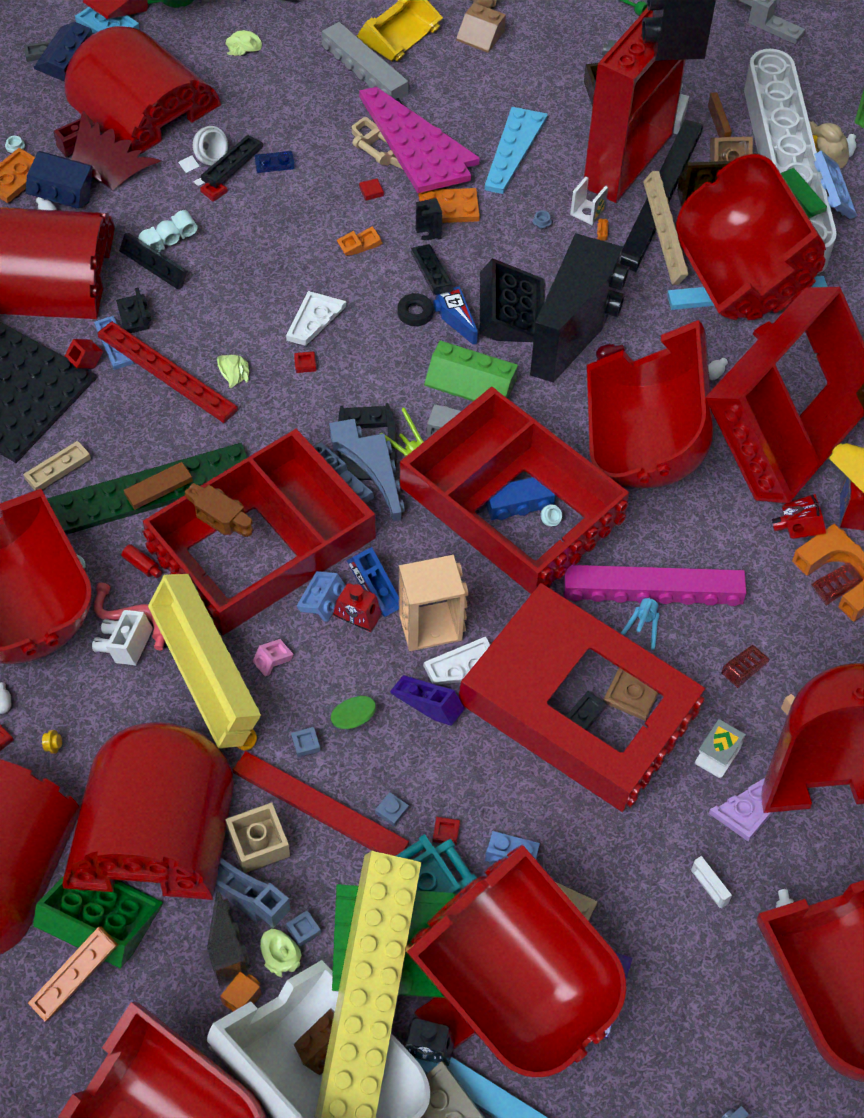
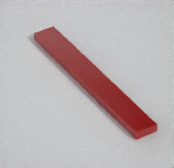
M113 321L98 332V337L221 422L225 423L238 411V406Z
M247 751L244 752L232 769L233 773L372 851L396 856L409 846L408 840Z

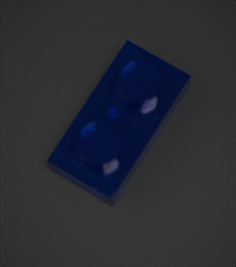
M292 151L254 155L257 173L295 169Z

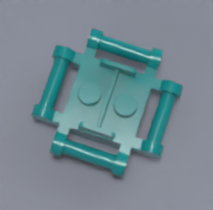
M423 834L418 838L419 841L396 855L397 857L409 859L421 850H426L413 859L414 861L421 862L416 891L458 894L472 880L477 878L475 874H471L455 850V844L452 839L434 848L426 835ZM447 854L463 880L460 882L456 881L440 857L441 855Z

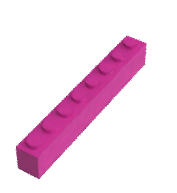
M571 565L563 576L564 598L571 601L593 600L601 602L613 600L618 603L626 601L641 603L642 599L650 598L662 604L678 602L685 605L705 603L706 605L727 604L729 606H737L743 604L746 596L745 571Z

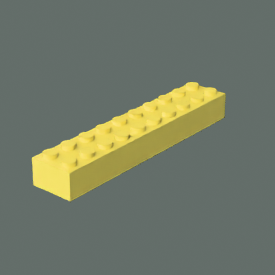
M370 851L364 855L315 1118H376L421 862L375 851Z

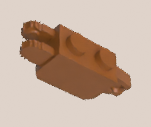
M193 483L185 491L186 498L195 505L198 519L223 535H231L234 531L244 537L252 535L254 531L253 526H251L253 523L252 518L244 513V507L238 500H232L222 490L215 489L210 485L203 488Z

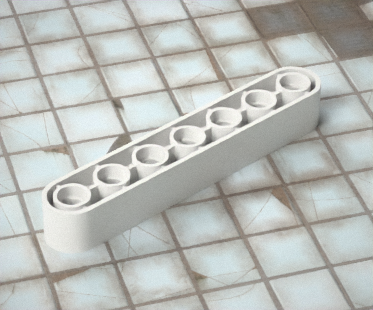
M763 49L751 57L744 87L757 152L769 158L779 169L780 173L795 168L827 206L826 212L809 218L826 247L824 252L825 265L823 270L817 273L819 274L828 265L836 239V228L827 200V192L821 184L822 174L817 171L814 161H816L814 154L817 151L793 59L783 51Z

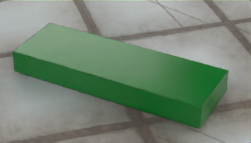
M795 168L781 172L809 218L826 212L827 206Z

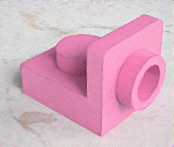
M281 639L260 645L253 663L264 676H269L274 666L291 661L294 654Z

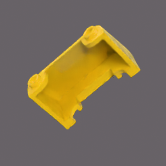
M398 0L396 4L379 17H371L367 20L356 37L390 61L396 60L398 62L405 55L404 52L429 32H432V34L440 28L439 23L443 17L428 0Z
M849 443L837 445L829 459L864 493V448Z

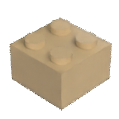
M273 803L225 819L230 839L244 873L290 857L289 844Z

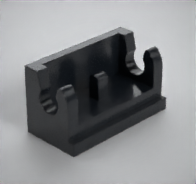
M437 198L416 202V232L429 233V235L421 236L422 240L442 239V210Z

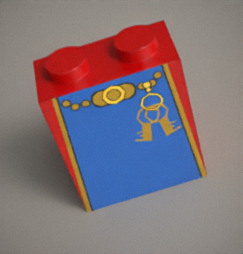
M846 476L840 491V528L864 530V493Z

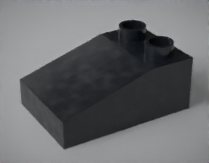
M647 0L648 10H653V16L643 18L642 40L644 44L652 43L655 60L705 59L716 0Z
M575 233L535 322L530 376L554 383L602 331L608 315L619 316L625 294L617 292L616 289L623 290L629 272V266L620 264L622 246Z

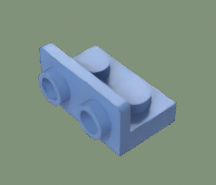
M316 571L298 602L297 608L300 612L319 614L323 621L328 622L334 612L336 601L346 585L338 573Z
M492 831L489 846L486 850L485 861L492 865L499 859L508 858L507 854L520 845H524L536 859L540 843Z

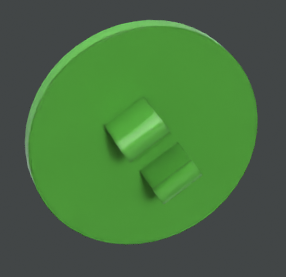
M367 696L347 699L332 711V724L340 729L360 726L374 715L376 704L372 698Z

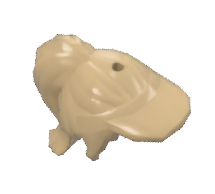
M809 121L812 135L818 136L817 149L823 151L838 163L840 168H843L849 159V148L846 136L842 133L841 128L832 123H824L817 126L814 121Z

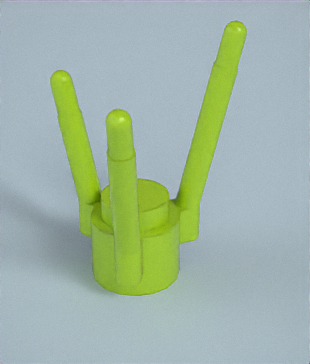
M402 408V412L417 442L415 440L410 442L403 434H399V437L406 444L404 449L386 435L385 439L390 441V444L406 457L424 441L421 439L407 410Z

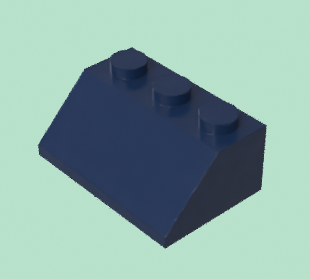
M77 22L61 26L35 64L34 69L65 82L68 64L78 47L92 35L91 28Z
M38 151L27 174L25 194L79 209L88 204L90 200L93 165Z

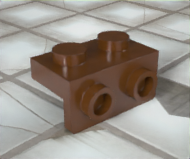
M331 1008L293 1044L303 1065L318 1075H321L324 1071L335 1013Z

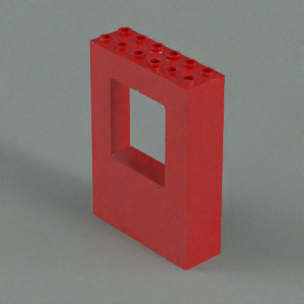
M648 8L600 60L597 68L584 178H589L587 190L599 194L607 186V199L614 203H617L673 135L686 60L656 61L652 43H643V18L653 16V10H648Z
M806 287L705 397L754 499L757 501L789 504L831 455L833 449L843 441L864 416V409L856 395L864 383V341L841 287ZM805 332L814 353H818L816 358L825 375L827 385L799 416L776 363Z
M492 386L400 461V487L530 594L533 593L540 583L550 588L555 579L562 578L571 565L575 566L585 552L592 551L601 538L605 539L610 534L612 528L616 525H621L626 518V508L629 504V492ZM523 471L530 474L584 517L583 520L562 537V541L559 540L537 560L529 557L475 513Z
M297 428L201 485L203 488H206L208 485L215 489L218 488L232 500H238L243 505L245 514L252 509H256L296 554V557L232 598H227L208 575L205 576L206 572L187 551L190 547L212 535L217 530L197 518L195 505L186 496L181 497L143 520L144 530L142 531L147 540L145 543L146 548L152 555L154 553L157 555L158 562L164 570L167 568L171 572L170 574H189L216 629L222 635L227 634L310 581L316 571L324 572L376 538L374 512Z
M540 583L462 679L458 698L465 708L623 813L627 806L631 808L639 797L638 793L640 790H644L647 787L653 772L659 770L666 754L669 755L674 749L678 737L684 735L689 727V722L691 720L694 721L699 714L700 707L705 700L702 696L706 688ZM589 649L663 696V699L645 722V726L641 727L624 752L617 751L547 704Z

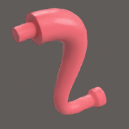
M98 583L96 587L97 595L94 601V612L97 617L102 620L117 621L124 610L144 612L154 626L152 638L156 641L154 648L159 651L163 650L166 642L148 607L149 604L135 605L113 611L104 610L103 603L111 587L106 583Z

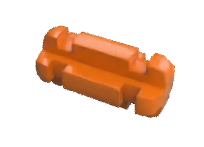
M600 218L597 224V239L606 241L608 236V220Z

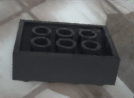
M492 258L480 271V335L496 341L533 342L535 322L544 304V279Z

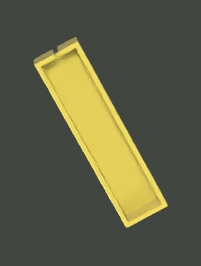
M189 574L164 575L148 605L151 614L218 749L243 746L251 733L250 729L254 728L261 716L259 709L252 699L249 689L236 668L231 654L228 652L221 635H219Z

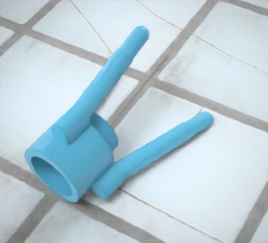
M650 598L642 599L640 606L635 608L634 614L625 625L621 634L624 636L637 617L640 619L637 632L641 631L645 622L652 620L651 650H655L657 623L660 616L657 613L658 603Z

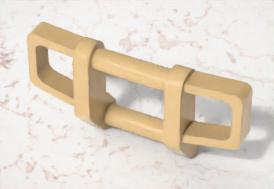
M363 117L352 125V134L355 136L352 144L356 148L363 149L381 165L392 164L403 169L392 150L379 152L370 146L379 138L386 142L374 122L367 117ZM363 126H367L372 131L363 136L358 130Z

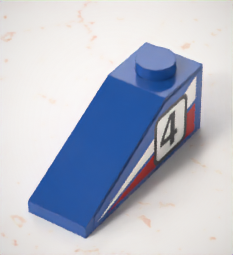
M460 286L453 287L452 292L436 295V300H433L435 311L439 312L441 318L473 345L477 344L478 331Z
M372 547L347 560L362 588L377 596L381 614L384 617L399 609V596Z

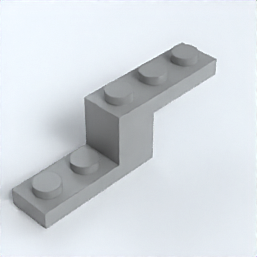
M739 0L752 6L748 23L794 44L804 35V28L774 15L777 0Z

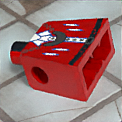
M816 494L784 504L782 506L784 516L772 519L774 531L788 529L789 536L792 539L826 534Z
M347 583L336 601L333 616L372 632L381 617V610L375 594L364 590L361 585Z

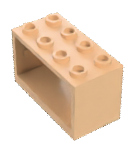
M454 555L399 565V616L409 651L462 641L463 632H466L464 620H467L465 608H467L466 596H468L466 582L462 583L461 581L462 568L460 563H456ZM447 600V602L419 607V605Z

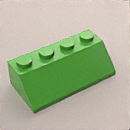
M439 341L432 355L424 386L471 401L476 400L492 386L508 398L517 380L518 365Z

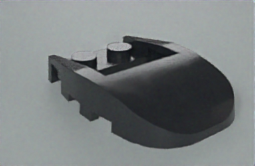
M385 403V406L343 408V405L340 406L338 421L355 419L356 426H360L361 429L387 427V437L398 444L396 426L389 403ZM391 445L392 453L389 454L390 460H394L396 467L397 449ZM338 451V456L346 463L347 470L358 480H372L357 463Z

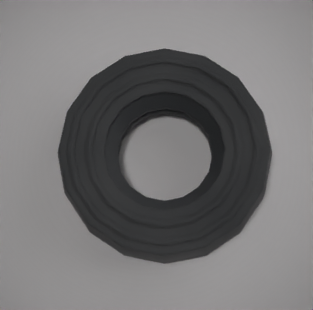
M411 293L400 299L397 306V314L400 321L404 324L419 327L431 320L433 304L427 296ZM417 305L422 307L423 311L420 314H411L408 312V308Z

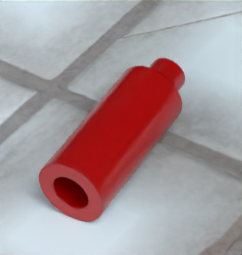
M132 544L127 545L122 551V558L146 576L151 577L153 575L155 578L161 576L162 571L158 569V563Z

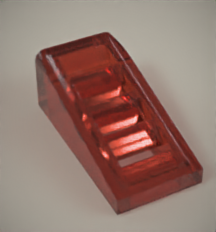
M849 562L818 579L811 586L825 606H827L862 582L863 579ZM848 571L854 579L849 580L844 573ZM841 576L846 583L842 585L837 578ZM834 581L838 588L834 589L830 583ZM826 586L830 592L826 593L823 587Z
M751 645L726 663L721 674L739 688L766 665L770 659L754 645ZM754 653L760 659V661L758 662L750 654ZM746 657H747L752 663H754L753 666H752L747 660H745ZM741 662L748 668L747 670L740 664ZM735 667H737V668L742 672V674H740V673L735 669Z

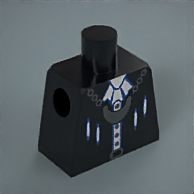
M413 1018L407 1027L403 1046L414 1058L437 1064L442 1061L449 1066L455 1039L450 1027Z

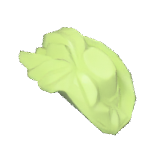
M245 30L233 33L227 38L225 43L230 50L227 54L234 56L244 55L245 52L259 51L262 48V42L258 35Z
M221 355L217 357L220 372L229 382L230 388L243 380L246 383L249 381L248 362L241 356Z
M270 929L263 933L260 947L265 960L264 966L271 973H275L281 978L282 972H294L300 966L302 956L297 944L281 930Z

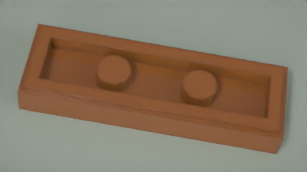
M717 92L710 93L708 108L719 138L731 137L732 131Z
M180 462L125 489L124 495L135 510L192 482L193 479L184 464Z

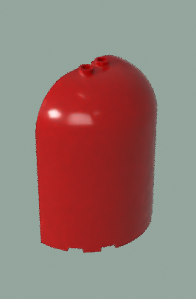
M115 26L94 33L78 47L66 70L65 95L69 104L81 115L84 111L95 124L98 123L102 133L113 129L115 132L114 143L121 140H131L127 153L134 150H141V153L160 143L162 141L160 127L185 112L187 119L193 123L221 106L218 94L210 85L148 34L132 27Z
M760 154L744 155L728 163L717 172V180L715 182H705L688 197L677 217L676 231L682 249L718 313L729 319L747 318V320L762 318L765 313L771 311L777 313L785 309L806 287L813 286L816 282L814 278L818 272L823 270L825 265L824 252L826 247L824 241L779 169L769 158Z
M0 208V314L97 319L103 293L101 280L104 258H110L115 233V225L109 213Z
M699 320L662 334L661 342L666 349L633 361L622 350L587 364L590 459L593 465L618 484L633 488H657L673 484L694 472L704 461L710 450L713 440V415L705 399L711 391L705 329Z
M41 488L0 503V664L30 662L58 650L79 631L90 609L92 596L90 580Z
M864 663L844 664L827 669L814 676L798 692L790 707L762 786L761 802L764 813L810 809L812 801L807 788L847 784L850 785L856 804H864Z
M165 722L133 725L109 738L97 752L89 772L63 877V888L113 892L114 880L153 882L161 884L163 896L213 900L227 826L225 819L229 816L234 788L231 767L225 755L218 749L216 744L193 729Z
M1 759L0 954H3L19 943L28 932L35 917L36 904L43 898L79 817L81 808L71 796L65 797L62 793L58 792L60 787L46 778L40 781L31 774V770Z
M520 845L507 854L508 858L499 859L484 871L487 876H479L472 880L427 922L430 927L423 928L417 932L411 939L413 945L409 944L405 951L504 1066L524 1076L547 1077L563 1071L574 1061L576 1063L581 1061L588 1053L585 1047L591 1041L594 1044L599 1043L606 1036L605 1031L616 1020L623 1007L626 996V978L623 966L614 950L525 846Z
M864 880L850 884L843 895L809 906L805 899L759 913L756 920L818 1052L836 1072L859 1082H864Z
M131 1002L103 1045L102 1049L108 1055L86 1090L72 1094L58 1118H109L119 1101L123 1099L143 1111L139 1118H267L262 1104L249 1089L139 1002Z

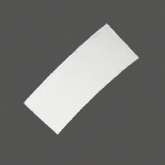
M193 156L178 162L186 173L199 167ZM201 178L193 181L197 186L205 183Z

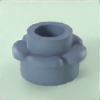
M541 210L536 212L533 219L535 226L546 228L551 225L552 220L547 211Z

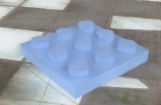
M823 151L815 153L816 161H814L817 171L822 174L821 184L823 188L828 190L829 196L827 200L829 205L849 219L857 217L838 163Z

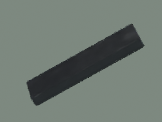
M247 135L201 174V180L217 188L263 148V142Z
M124 234L119 252L174 288H182L188 272L186 269L132 234Z
M427 244L411 248V254L433 295L452 292L453 285L431 245Z

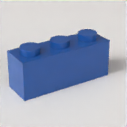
M528 478L510 482L485 504L491 520H504L509 516L526 515L529 512L542 511L547 505H554L555 494L535 478Z

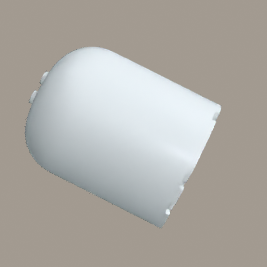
M322 960L288 979L279 996L267 1004L257 1008L250 1001L214 1022L207 1037L211 1051L235 1078L257 1097L271 1118H315L323 1073L318 1075L304 1066L293 1044L330 1008L335 1011L338 992L332 991L333 971ZM391 1033L376 1118H421L427 1110L430 1101V1086L427 1076L418 1061Z

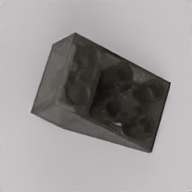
M220 891L215 896L207 944L211 966L219 988L229 985L239 972L247 976V968L251 967L248 959L249 955L245 944H242L241 934L236 921L233 919L229 901L227 898L222 899Z

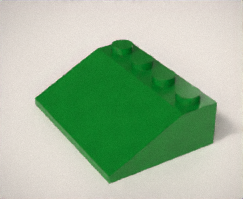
M62 877L36 904L33 926L77 948L98 927H102L118 944L104 961L121 969L134 954L162 907L163 902L117 880H114L113 892L63 888Z

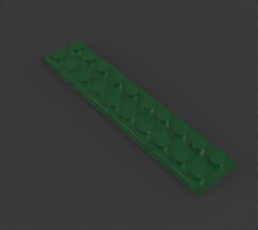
M241 442L47 498L65 534L68 535L170 505L185 496V491L193 483L199 486L203 485L246 459L247 455ZM180 462L184 464L192 476V482L134 510L124 495L125 489Z

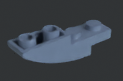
M322 442L314 446L365 504L374 498L373 492L347 470L346 463Z

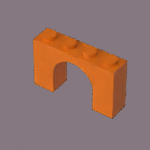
M833 524L826 529V534L817 535L796 549L792 562L806 576L829 562H843L853 567L859 574L861 583L842 596L838 607L855 622L864 615V551L847 536L844 530Z

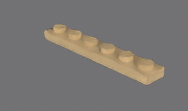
M652 171L643 183L672 285H678L688 276V268L685 265L683 251L680 247L678 233L674 226L663 181L659 171Z

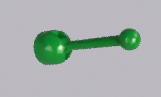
M620 0L633 6L635 13L639 16L647 8V3L644 1H639L635 4L629 0Z

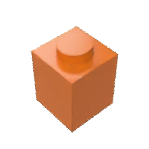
M239 972L220 995L222 1004L232 1012L250 1001L255 1004L262 995L259 986L260 982L250 974L245 976Z

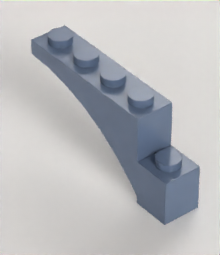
M355 419L329 423L333 451H339L346 455L370 476L385 499L392 522L401 520V513L405 512L403 499H398L397 493L400 492V485L398 479L394 480L393 473H396L394 460H390L389 454L392 453L390 441L385 439V434L362 437L361 427L356 426Z
M220 859L215 889L256 924L263 919L274 928L291 910L289 898L271 883L267 884L235 868L224 859Z

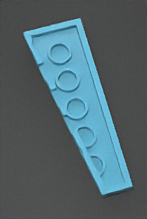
M511 107L484 190L500 194L505 192L522 159L525 158L528 149L534 143L535 137L540 133L547 121V113Z

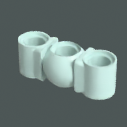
M182 210L171 216L172 221L164 220L160 222L156 230L154 227L143 230L139 234L138 239L160 252L165 249L164 245L177 243L180 236L182 239L192 236L198 227L189 212Z

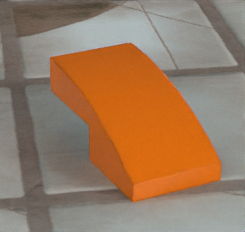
M373 226L357 235L352 231L336 240L345 256L355 255L383 244Z

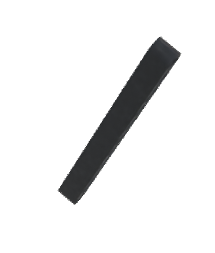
M684 120L659 173L663 181L666 197L668 198V204L679 183L680 175L689 162L699 141L703 124ZM648 197L622 248L620 264L629 266V270L637 272L657 230Z

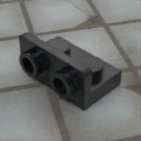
M139 287L135 288V296L116 300L123 329L129 333L148 330V321H151L149 309L144 308V306H147L145 294H140Z

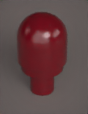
M606 344L597 349L596 357L600 360L622 350L625 351L622 344L618 346Z

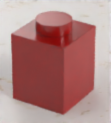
M73 339L65 357L76 368H95L103 351L91 339Z

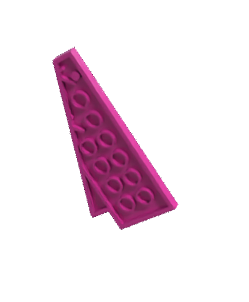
M378 87L359 90L360 99L417 193L471 181V174L467 167L479 165L480 158Z

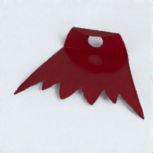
M84 111L82 112L71 160L93 165L92 178L112 191L136 172L162 161L150 157L137 158L141 150L127 153L131 140H121L114 143L115 132L113 129H109L100 135L99 124L96 123L91 128L87 114Z

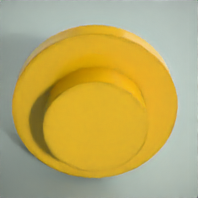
M49 730L48 733H44L42 736V747L45 752L56 754L62 746V737L56 730Z

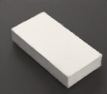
M700 856L694 861L691 871L718 907L722 909L729 904L732 894L704 858Z

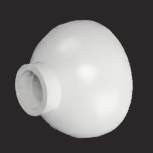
M206 126L195 134L193 151L200 162L206 165H213L228 152V141L221 129L215 126Z

